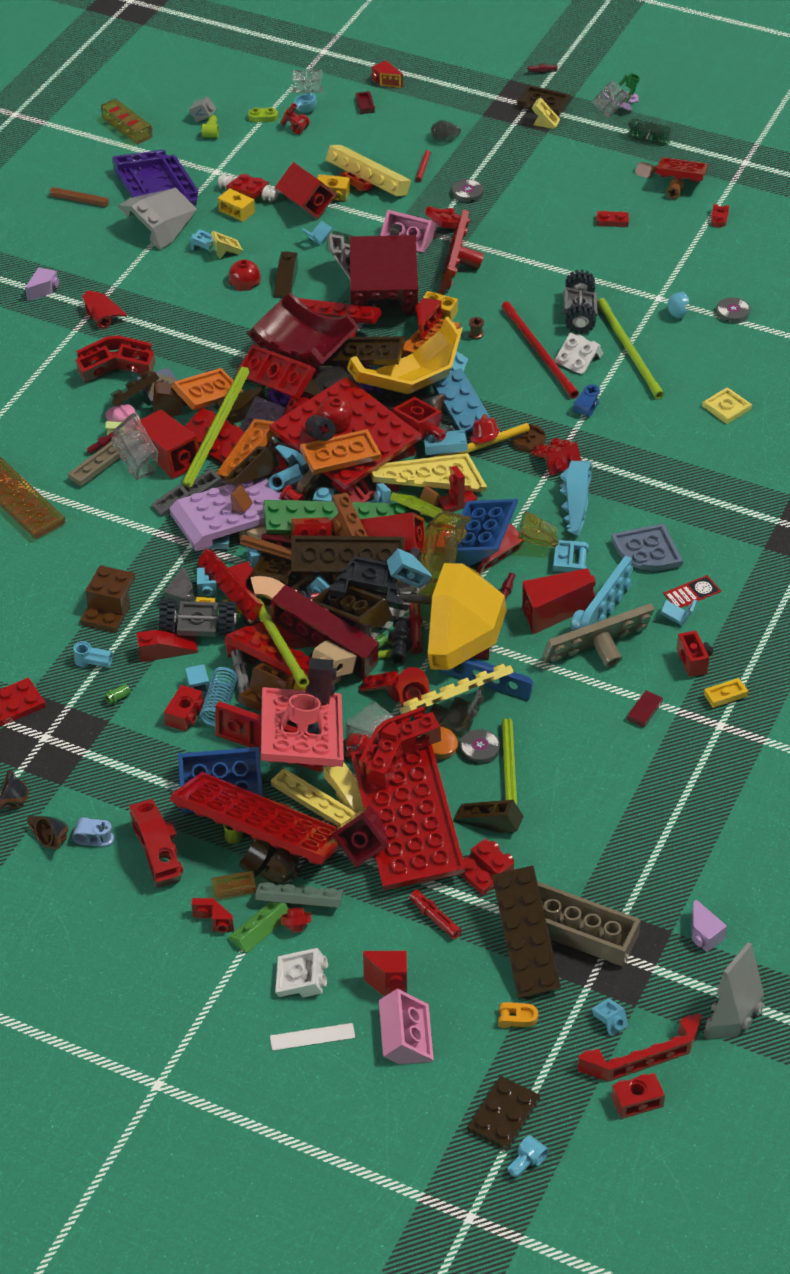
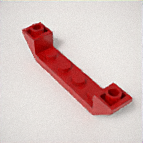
M699 1013L693 1016L688 1015L681 1019L678 1029L680 1036H675L661 1044L655 1043L641 1051L635 1050L621 1058L615 1057L609 1062L605 1061L599 1048L592 1051H584L578 1055L577 1068L580 1072L610 1082L690 1054L700 1030L702 1016Z

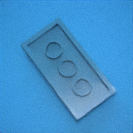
M462 368L451 371L448 377L431 384L437 395L441 393L445 395L442 405L457 430H464L465 434L472 433L474 421L481 419L483 414H487L488 418H490Z

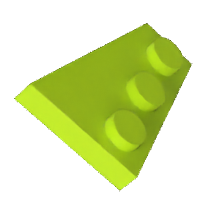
M392 493L390 500L405 505L409 509L417 510L424 516L434 517L433 520L436 522H452L454 515L417 497L399 493Z

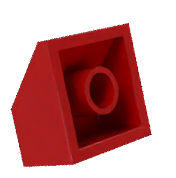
M363 951L364 980L384 997L396 989L407 993V951Z

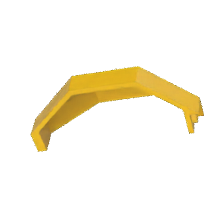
M445 317L441 329L411 355L401 358L398 365H385L376 370L365 369L357 356L350 358L347 369L356 382L410 394L448 377L463 327L457 330L456 325L451 322L449 317Z
M444 563L432 595L428 659L430 669L450 670L496 644L507 611L505 595L477 571L464 564Z

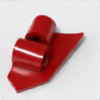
M87 290L82 295L89 318L93 317L95 323L101 329L107 328L111 324V317H127V314L105 294Z

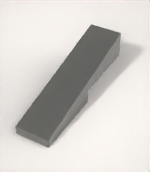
M211 468L196 478L192 487H183L179 484L151 505L163 517L170 513L169 508L176 500L195 493L208 491L211 488H218L224 486L221 477Z

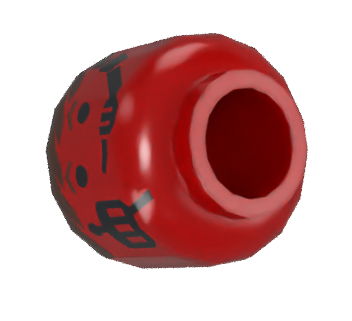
M350 733L343 740V751L346 757L351 759L350 752L365 749L370 740L369 737L365 734Z

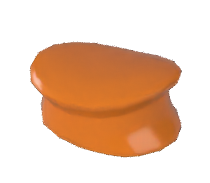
M440 727L441 741L432 744L435 758L443 760L454 755L458 747V740L450 729Z

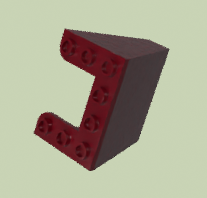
M416 235L350 236V288L352 305L368 306V299L401 298V311L406 315L416 314L415 308L418 304Z

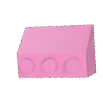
M387 209L380 236H389L391 233L389 232L390 227L395 223L401 227L399 235H416V249L424 253L433 240L437 224L431 220Z
M399 989L380 999L379 1009L383 1057L398 1064L432 1062L434 1057L429 1004Z

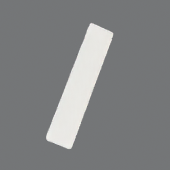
M349 1023L271 1035L270 1040L272 1050L351 1039L355 1038L353 1024Z

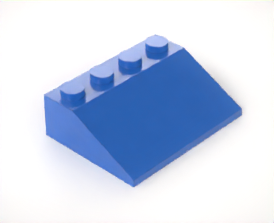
M518 499L467 501L446 549L450 563L464 564L469 567L498 552L518 504Z
M259 747L178 754L180 787L201 772H204L263 797ZM182 808V814L194 813L190 809Z

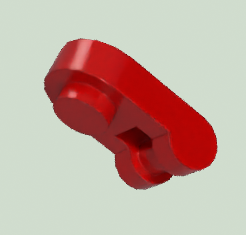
M713 204L711 224L714 227L721 228L726 226L729 205L718 206V204Z

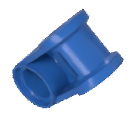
M593 384L587 385L576 399L573 411L591 417L599 404V399L597 398L600 393L599 387Z

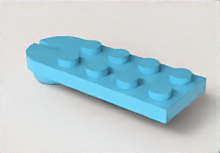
M624 556L586 611L577 610L571 619L572 626H570L572 631L605 620L608 614H612L615 604L622 600L625 590H629L632 580L630 576L633 571L631 557Z

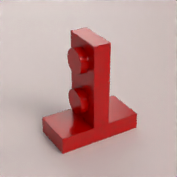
M458 466L450 467L449 494L439 497L440 509L448 513L464 509L467 501H477V497L472 491H465V476Z

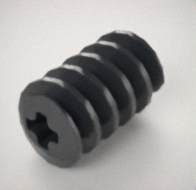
M312 415L305 422L307 434L315 439L327 441L335 434V424L328 418Z

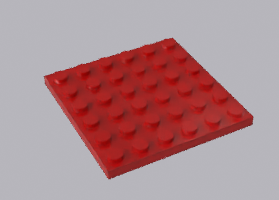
M347 377L342 378L272 423L269 428L272 433L287 445L301 453L300 444L318 441V439L307 434L305 422L310 416L317 415L319 404L330 396H339L346 399L353 411L352 421L345 430L335 431L333 437L368 429L381 453V459L324 472L325 475L344 490H347L421 440L422 435Z

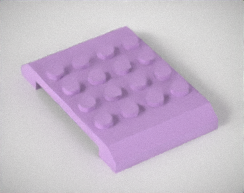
M264 476L237 485L226 484L218 488H211L205 492L195 493L176 500L169 509L172 518L195 551L213 546V539L265 524L264 500L285 499L280 498V490L276 491L270 488L269 478ZM239 485L243 486L252 500V505L245 512L232 509L230 495Z

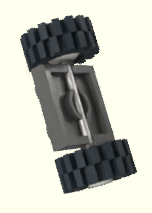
M575 270V273L572 271L570 275H567L563 291V313L566 314V327L571 332L574 330L575 334L578 332L583 334V331L585 333H589V330L592 331L597 317L595 278L592 273L589 275V271L584 273V270H581V272Z
M161 599L159 631L176 633L177 625V635L216 637L217 623H219V636H226L235 631L236 602L220 601L218 615V602L180 601L179 613H177V600Z

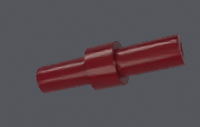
M546 64L527 67L528 72L539 73L557 71L558 69L557 65Z
M114 430L107 436L100 437L96 443L86 448L87 452L92 454L101 447L103 448L110 441L117 438L119 433Z
M514 573L508 574L506 582H503L501 587V593L505 595V602L513 589V582L516 577Z

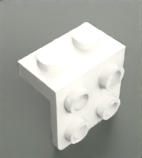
M570 333L555 358V362L562 367L583 375L593 357L596 356L601 359L604 352L600 348L601 345L597 342L588 341L581 335Z

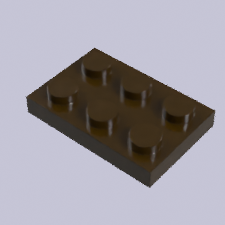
M528 84L517 100V105L532 109L535 101L541 97L551 110L560 116L570 101L571 94Z
M147 370L140 375L141 378L139 380H131L125 384V389H117L110 394L112 397L109 398L112 405H119L158 380L159 377L156 372Z
M263 553L251 572V577H270L282 582L284 585L288 584L294 575L291 574V560L268 553Z
M500 1075L469 1124L468 1132L509 1151L538 1104L540 1094Z

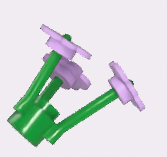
M630 73L629 76L625 75L611 92L602 90L603 97L608 102L615 103L613 94L626 82V87L630 88L629 92L622 95L626 101H622V103L617 102L616 104L624 109L633 111L628 102L635 103L639 101L638 95L634 92L640 77L634 73Z

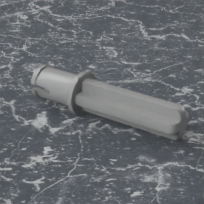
M235 649L236 655L234 650L231 652L233 658L232 669L238 676L237 686L240 694L249 689L246 671L248 665L244 659V652Z

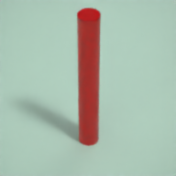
M426 150L416 176L417 182L422 181L431 154L429 150Z

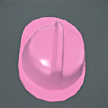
M119 404L106 412L108 421L124 422L126 430L132 427L133 423L140 420L135 409L129 404Z

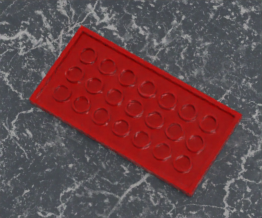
M432 745L403 755L387 788L369 783L367 781V772L365 775H361L359 759L364 749L350 752L363 809L370 805L382 820L389 844L388 847L375 855L383 891L466 873Z
M201 772L174 791L169 800L179 808L190 809L198 816L209 817L215 823L226 824L232 827L234 831L245 832L256 840L269 842L275 848L286 849L290 854L305 857L313 864L322 865L340 848V845L331 835L337 827L204 772Z

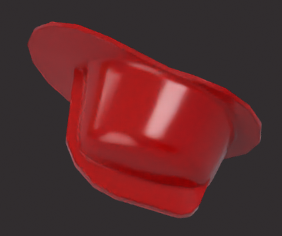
M483 414L481 419L474 421L470 441L473 443H485L495 439L500 431L496 420L488 418L487 414Z
M409 667L400 673L397 679V688L402 707H404L403 702L418 698V701L422 700L421 695L430 692L427 676L421 669Z

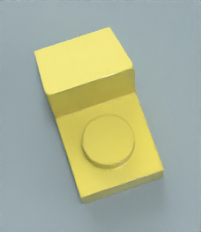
M540 97L532 107L535 114L538 115L534 125L555 129L560 118Z
M215 231L211 232L214 249L219 259L222 258L226 251L238 255L243 251L238 240Z

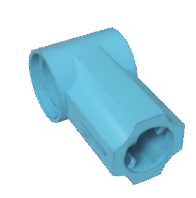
M300 463L272 475L269 478V486L273 490H281L287 485L301 480L305 475V470ZM276 477L282 480L281 486L277 485Z
M85 641L77 642L74 645V662L77 666L86 667L90 664L107 668L111 666L113 651L92 648Z

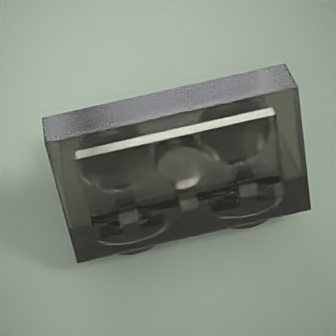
M341 365L317 373L312 377L321 392L344 377L349 378L357 385L351 373L347 374Z
M479 686L472 703L455 696L441 727L450 729L460 738L463 737L465 731L469 732L484 698V695H481L483 687Z

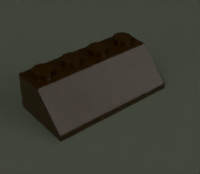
M347 585L345 598L328 595V587L312 599L316 604L327 608L331 613L377 628L384 626L386 622L393 618L386 598Z

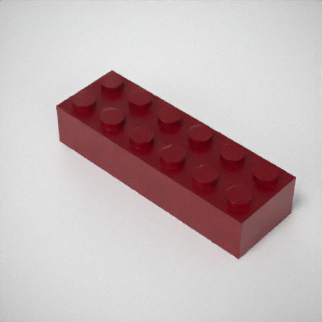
M284 585L271 599V619L276 625L313 648L329 640L357 655L353 673L362 679H365L378 664L379 642L374 637L367 636L359 628L351 626L343 618L335 616L327 608L316 604L311 598H306L296 589Z

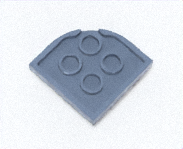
M664 523L611 535V540L622 559L625 555L631 557L632 566L655 572L681 567L683 564V560Z

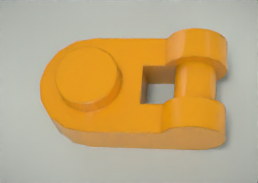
M508 1002L499 1004L501 1016L498 1018V1026L501 1028H509L510 1026L531 1027L538 1021V1010L531 1004ZM511 1013H515V1014H516V1016H509V1015H510Z

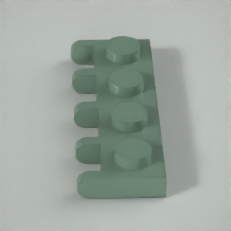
M260 882L256 890V900L340 908L344 890L339 889L337 891L333 888L316 889L311 886H299L298 888L289 884L284 886L279 884L276 886L273 883Z

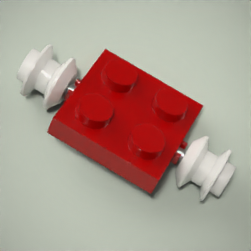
M225 173L218 178L220 189L225 187L226 191L230 188L253 199L262 195L264 201L269 199L271 203L278 196L276 188L272 187L270 189L269 181H265L262 178L241 174L233 179L232 175L227 177Z

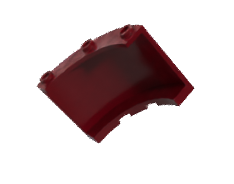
M290 292L246 334L259 347H265L272 352L312 367H318L359 327L349 315L333 318L311 310Z

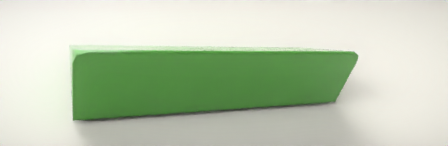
M270 901L234 931L228 939L243 952L248 953L281 925L280 916L286 914L288 910L286 903Z

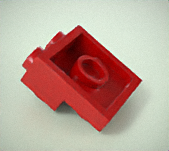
M485 838L470 849V855L463 859L466 873L459 875L479 893L484 895L494 888L492 875L514 870V859L509 853L504 855L495 841L490 842Z

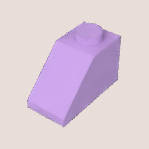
M38 267L25 287L27 300L31 301L52 294L55 288L59 286L57 271Z
M695 900L692 908V940L698 947L708 952L725 939L727 925L698 900Z

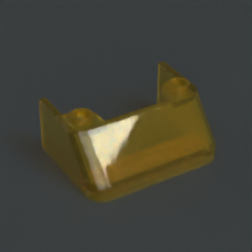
M442 510L427 525L420 563L431 573L432 577L419 589V595L432 596L444 563L455 564L458 544L466 537V529L464 527L471 520V517Z

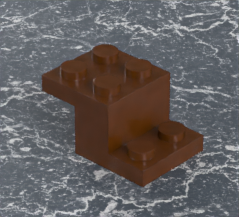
M100 565L85 590L88 607L80 619L81 625L117 633L130 609L128 591L135 580V573Z
M263 662L253 668L249 689L240 693L237 701L244 704L247 708H253L261 712L262 687L293 690L295 679L293 676Z

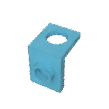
M323 221L317 225L312 233L304 228L302 229L310 240L320 246L333 230L331 226Z
M318 574L306 589L310 590L311 594L322 593L331 584Z
M694 599L686 611L666 600L660 614L683 626L693 612L697 600Z

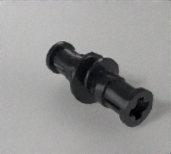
M402 616L393 620L394 630L388 636V645L392 651L389 660L392 665L397 667L403 666L407 662L405 653L412 647L411 635L407 631L410 627V621Z

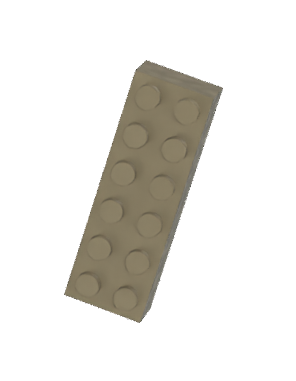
M538 882L550 940L624 966L639 936L641 919Z

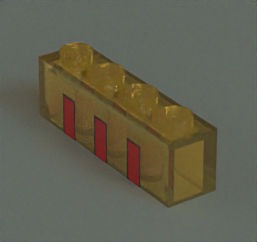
M116 98L101 105L102 118L136 144L153 138L152 125Z

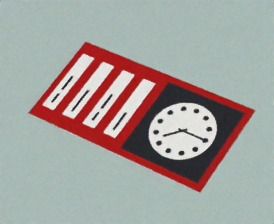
M706 575L664 592V595L671 603L682 608L690 605L694 599L699 601L722 591Z

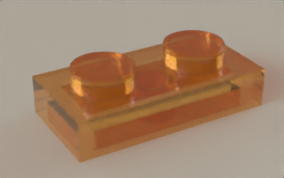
M253 871L211 878L215 900L256 893Z

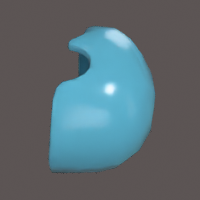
M308 92L307 95L302 94L298 96L294 101L297 105L296 110L301 113L312 112L317 105L315 94L312 95Z
M682 291L668 298L667 307L674 318H683L688 312L685 309V305L689 303L687 294Z

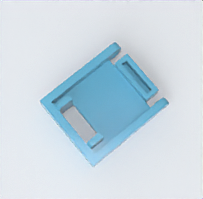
M464 430L447 431L446 437L442 441L432 435L423 438L426 455L432 456L468 450Z

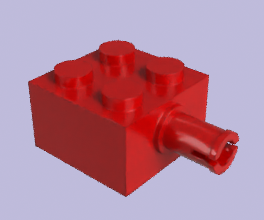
M413 397L392 409L394 414L422 434L421 439L432 435L442 441L446 437L447 431L439 428L442 411L418 398Z

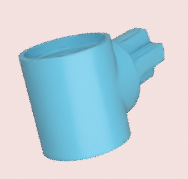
M528 1135L518 1148L519 1156L508 1167L509 1173L513 1177H519L528 1166H539L547 1157L549 1149L534 1137Z

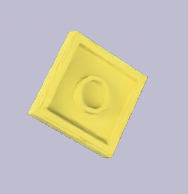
M727 387L705 400L702 407L728 424L750 411L752 404Z

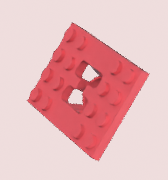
M262 687L261 760L267 762H287L289 764L301 763L343 767L341 694L334 693V697H330L329 704H321L318 698L305 694L303 690ZM289 719L298 726L297 732L283 731ZM318 722L320 734H309L307 732L308 725Z

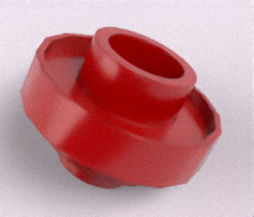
M304 908L288 909L286 914L280 916L281 924L286 925V928L291 929V932H300L304 930L303 927H306L307 923L312 922V915L310 912H304Z

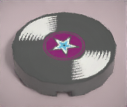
M465 179L453 185L452 194L456 200L469 203L471 200L475 202L482 198L484 189L480 182Z
M725 298L718 303L716 313L723 321L729 320L731 323H740L748 318L750 306L746 301L739 298Z
M472 730L463 736L460 743L462 756L467 761H474L477 764L493 761L498 756L500 750L498 737L487 730Z

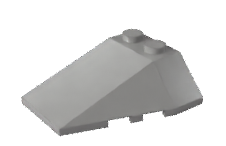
M177 188L132 197L118 205V208L128 218L135 214L152 232L150 241L160 251L174 242L176 236L180 234L182 228L197 211Z
M747 942L723 972L717 994L720 995L718 1003L714 1002L711 1008L715 1012L707 1019L704 1038L706 1039L739 1036L743 1029L747 1030L750 1027L754 1015L758 1016L764 1008L762 1003L764 992L753 947L749 942Z

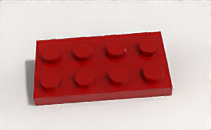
M201 408L185 425L188 430L197 435L199 448L216 416L213 411H207L204 408ZM225 420L208 456L223 464L245 432L239 426H233Z

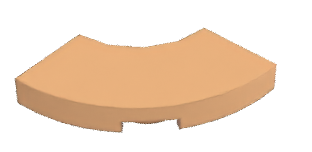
M251 577L256 597L263 596L272 599L284 586L282 582L270 577Z

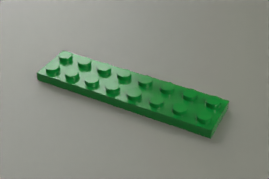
M264 500L263 502L266 534L291 535V519L328 517L331 521L339 513L332 501ZM352 502L359 519L409 513V508L400 503Z

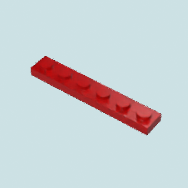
M298 298L305 306L321 315L333 318L349 315L355 322L375 324L382 313L381 309L376 307Z
M205 548L197 562L198 566L205 569V573L212 580L216 581V585L232 602H236V606L248 619L255 621L263 604L211 549Z

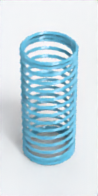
M219 667L213 672L200 712L201 720L207 725L215 726V721H211L204 716L206 714L208 717L215 719L205 712L207 711L215 716V714L209 712V710L215 712V703L219 702L215 699L227 704L231 702L238 676L230 668ZM219 670H227V671H229V672H231V673L223 672V671L217 672V671H219ZM218 673H226V674H229V675H231V676L235 679V681H234L231 677H229V676H226V675H216V674H218ZM218 676H224V677L230 678L233 682H231V681H229V680H227V679H225V678H217V677H218ZM219 679L226 680L230 683L222 682Z

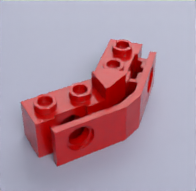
M119 335L107 336L77 350V359H75L77 371L85 383L116 369L142 374L147 370L151 372L156 363L152 343Z
M422 706L384 720L378 725L359 759L361 775H365L367 772V781L369 783L387 788L403 755L440 742L441 728L433 712L425 714ZM414 716L416 718L415 720L409 722L410 717Z
M153 799L129 805L133 830L144 849L156 888L180 881L183 868L181 862L176 857V846L174 842H171V840L176 839V832L171 820L166 822L163 819ZM166 858V859H168L169 861H168V862H162V861H160V859Z

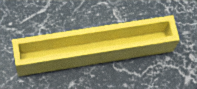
M342 145L329 146L326 161L395 196L408 194L411 184L410 179Z

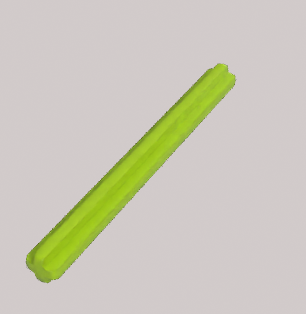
M504 718L502 720L505 796L506 800H514L517 805L513 720Z

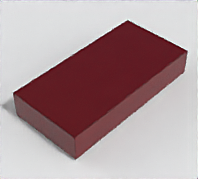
M370 91L355 93L360 114L375 113V106Z
M646 690L627 715V720L645 727L663 703V697Z

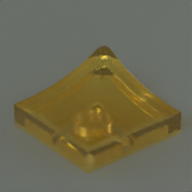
M527 511L524 512L521 518L518 538L536 545L556 547L559 543L557 527L542 520L535 514Z

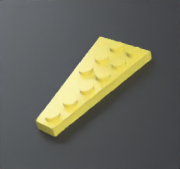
M468 453L385 463L369 474L372 481L377 483L450 489V467L457 465L465 476V491L486 493L487 490L485 482Z
M504 664L493 667L494 672L487 674L486 671L475 674L476 679L469 681L468 678L457 681L458 686H455L453 683L439 688L440 693H436L435 690L421 695L422 700L418 701V698L403 702L404 707L399 708L400 713L403 714L422 706L423 708L428 707L434 703L466 692L469 689L511 674L513 669L511 665L505 667Z

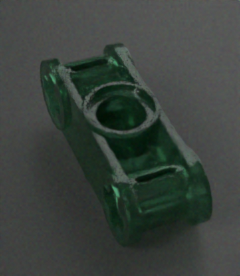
M639 119L628 121V138L660 146L670 144L669 134L671 133V128L669 126L645 122Z

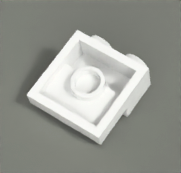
M318 948L278 956L275 991L278 997L299 993L302 998L322 994L323 987L327 986V979L324 974V969L328 967L326 956Z

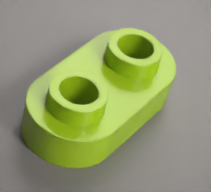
M273 107L252 108L248 111V119L251 122H273L278 119V110Z

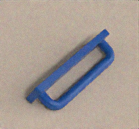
M470 658L460 664L464 668L463 672L458 671L455 667L450 670L439 671L461 679L468 678L470 681L476 679V676L473 674L474 669L480 672L486 671L488 674L494 672L493 667L496 666ZM513 672L499 678V683L491 681L482 686L529 700L532 695L534 682L526 675ZM509 682H515L518 689H512L509 686Z

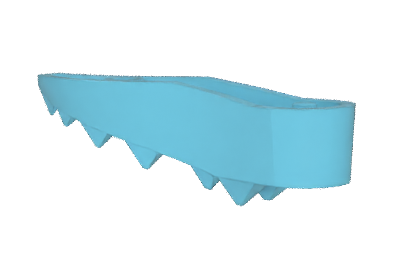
M571 461L569 468L560 475V478L564 481L560 484L562 488L560 492L567 497V501L561 507L569 513L564 518L569 523L566 528H568L567 531L578 536L582 531L588 508V488L592 476V461Z

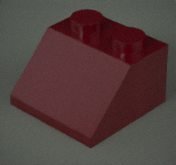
M370 805L343 822L331 834L355 867H358L389 846L383 822Z

